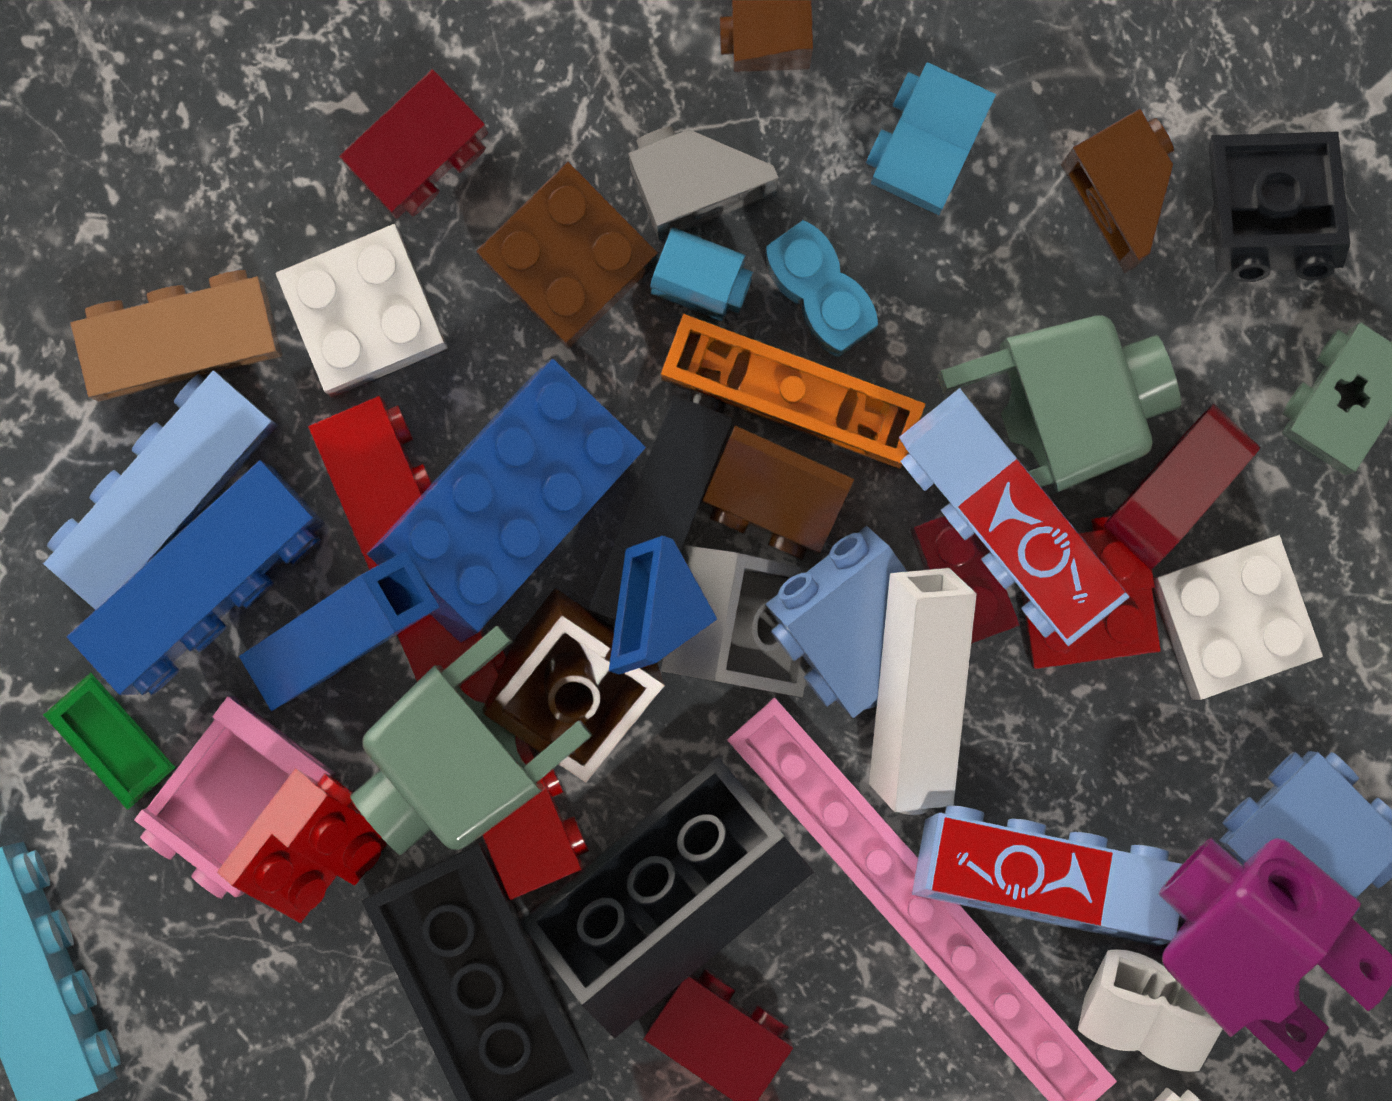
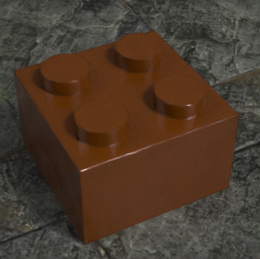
M569 162L553 175L476 251L480 260L568 350L659 261L658 252Z

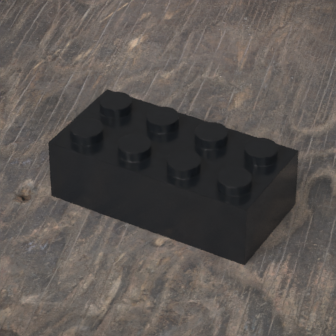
M717 757L522 919L520 923L580 1004L615 1039L813 874L814 871L722 760Z
M483 841L362 900L457 1101H547L592 1079L594 1071L525 928L520 923L521 919L512 901L509 899Z

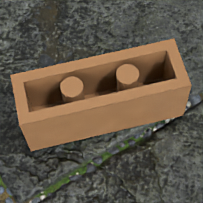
M237 270L209 278L210 288L186 294L184 285L170 286L147 293V304L124 309L122 301L117 300L86 308V319L70 323L88 397L99 402L189 380L197 374L201 376L209 375L213 370L221 372L282 357L265 283L258 276L248 278L246 270Z

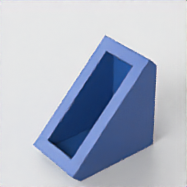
M660 536L629 547L625 551L609 664L610 672L620 675L657 663L717 620L677 545L671 538Z

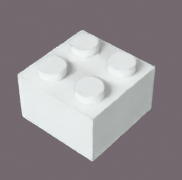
M395 224L276 273L323 390L330 397L448 350L402 235Z
M1280 535L1154 578L1155 588H1152L1192 700H1202L1323 657Z

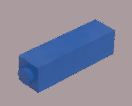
M404 551L361 574L241 654L239 658L268 707L273 711L316 687L438 609L439 605L407 551Z

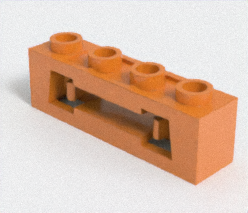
M683 314L661 372L662 381L689 391L695 390L732 407L899 469L903 465L900 460L907 456L908 453L899 437L920 420L926 405L923 402Z

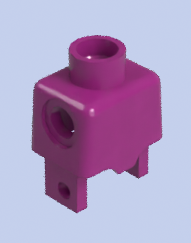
M1210 838L1174 872L1159 891L1158 895L1186 920L1163 951L1162 962L1166 970L1230 1037L1245 1026L1293 1072L1297 1071L1307 1062L1329 1029L1300 1000L1299 985L1300 979L1318 964L1368 1012L1381 1002L1392 985V955L1352 918L1360 907L1361 902L1295 846L1284 839L1275 838L1269 841L1241 865L1213 838Z

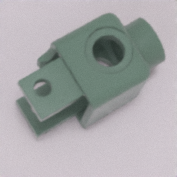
M1095 315L1008 337L1000 344V351L941 370L937 375L944 394L1004 373L1008 374L1011 394L1007 406L1000 414L1009 441L1022 445L1032 453L1039 468L1028 472L1041 488L1046 487L1050 496L1129 464L1148 454L1152 448L1153 440L1146 419L1181 408L1182 404L1171 361L1159 336L1154 335L1121 346L1115 325L1111 319L1103 315Z
M500 626L493 628L448 668L444 669L441 665H434L363 737V749L380 770L352 793L350 797L369 824L399 855L406 852L430 830L449 849L461 850L542 792L545 787L540 780L593 736L581 721H577L526 765L517 751L516 736L483 714L482 709L485 703L475 701L464 693L460 686L513 642Z

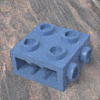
M865 526L858 533L849 534L836 542L827 557L806 573H800L788 579L781 586L778 595L765 604L779 623V625L771 630L774 638L793 661L803 656L812 670L804 676V679L826 707L837 701L852 718L863 710L877 706L890 573L907 572L890 546L868 526Z
M1308 751L1302 758L1296 752H1293L1269 775L1268 779L1274 786L1257 803L1251 797L1246 798L1222 823L1229 831L1219 842L1242 865L1266 843L1279 838L1290 842L1355 898L1371 883L1376 888H1380L1392 878V809L1379 798H1376L1370 804L1353 787L1359 780V777L1333 752L1326 758L1319 752Z

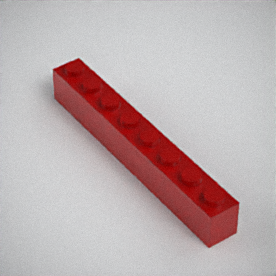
M380 396L308 426L369 570L378 565L367 553L432 484L425 465L421 464L413 468L403 444L412 441L413 437L399 405L388 409L385 401ZM430 614L397 634L417 682L434 665H441L444 669L448 668L485 636L481 629L478 633L460 643ZM504 649L460 686L464 693L473 700L486 703L507 658ZM515 737L517 751L523 762L527 765L536 757L535 752L530 745ZM555 768L540 780L545 787L542 792L483 834L485 843L510 900L581 870L583 865L579 855L589 852L576 818L573 816L563 820L555 802L554 796L564 793Z

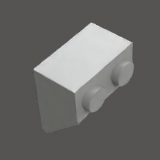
M672 126L655 130L638 138L636 142L639 148L628 153L631 173L658 241L668 237L672 227L684 231L776 194L778 175L773 165L690 129L676 135Z
M684 545L682 556L716 615L717 620L665 656L661 671L803 697L806 682L804 676L807 674L809 664L803 656L793 661L774 638L771 630L779 625V623L765 604L778 595L781 586L788 579L797 574L806 573L810 569L735 552Z

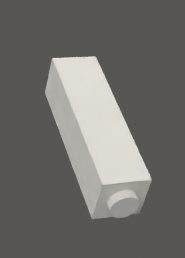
M950 568L890 573L869 785L894 812L907 815H920L926 813L929 808L954 805L977 594Z

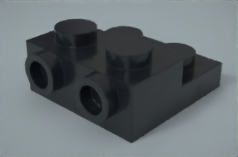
M1339 132L1211 135L1209 158L1214 201L1211 222L1216 272L1232 271V277L1237 281L1255 282L1268 277L1271 270L1296 269V275L1301 279L1319 280L1332 275L1335 268H1344L1351 243Z

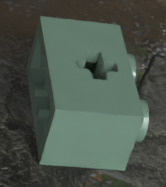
M1361 322L1351 327L1347 334L1339 329L1333 333L1316 360L1325 366L1312 387L1302 382L1282 412L1290 421L1281 434L1344 475L1356 472L1392 417V342ZM1353 382L1357 385L1353 396L1360 402V405H1353L1342 410L1337 406L1341 400V394L1334 388L1335 386L1341 387Z

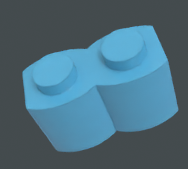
M928 62L920 77L908 72L892 106L903 111L902 116L893 134L881 129L865 163L876 168L870 184L934 214L940 215L996 94Z
M802 220L766 246L765 261L772 281L783 295L792 302L802 306L805 324L812 337L824 350L836 357H840L875 332L878 326V319L870 297L855 280L840 272L837 254L830 241L818 228Z
M672 227L651 280V294L723 321L727 310L739 314L752 281L753 271L744 268L746 255Z

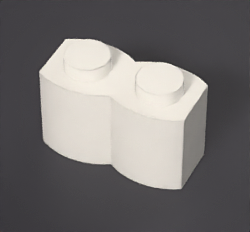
M1118 949L1107 951L1084 997L1078 1030L1083 1035L1100 1045L1122 1051L1139 1050L1147 1058L1162 1066L1187 1072L1200 1071L1222 1031V1028L1173 978L1163 965L1145 955Z

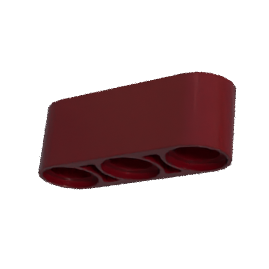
M1213 404L1182 435L1103 526L1151 570L1180 542L1261 447L1222 410Z

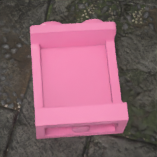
M228 696L212 716L215 720L150 805L142 809L134 819L146 829L140 838L147 845L169 860L178 853L196 867L191 877L199 885L220 899L223 898L226 892H229L236 898L244 894V892L231 886L217 871L294 769L300 770L316 781H319L324 773L331 777L336 774L236 696Z

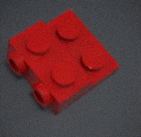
M1110 516L1091 519L1093 532L1078 534L1122 586L1129 598L1069 646L1056 631L1045 638L1025 614L1032 669L1161 652L1152 588H1155L1153 571L1103 526ZM1021 589L1024 606L1030 599Z
M295 768L217 873L236 889L302 923L308 913L322 901L327 888L336 876L355 886L365 872L376 864L381 851L387 843L355 806L350 797L352 792L326 773L323 774L319 781H316Z

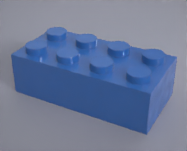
M551 359L529 378L367 555L377 565H380L396 555L407 551L439 605V608L430 613V615L461 643L478 633L646 447L554 359Z
M259 460L76 627L67 638L119 695H138L140 693L143 696L147 692L153 695L180 671L173 663L187 649L190 652L194 649L198 652L202 651L227 628L221 620L226 613L235 605L238 608L242 605L245 609L249 608L274 585V582L268 577L273 570L283 561L286 564L290 562L293 566L296 565L321 542V539L315 532L325 522L273 466Z

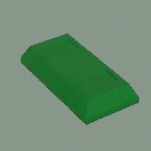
M92 672L43 714L127 810L176 768Z

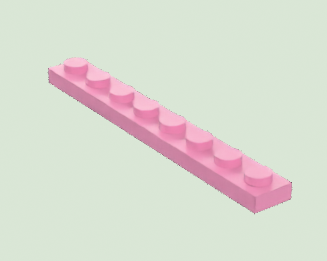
M775 697L727 739L1048 1101H1096L1117 1082L960 905L912 895L918 862L917 856Z

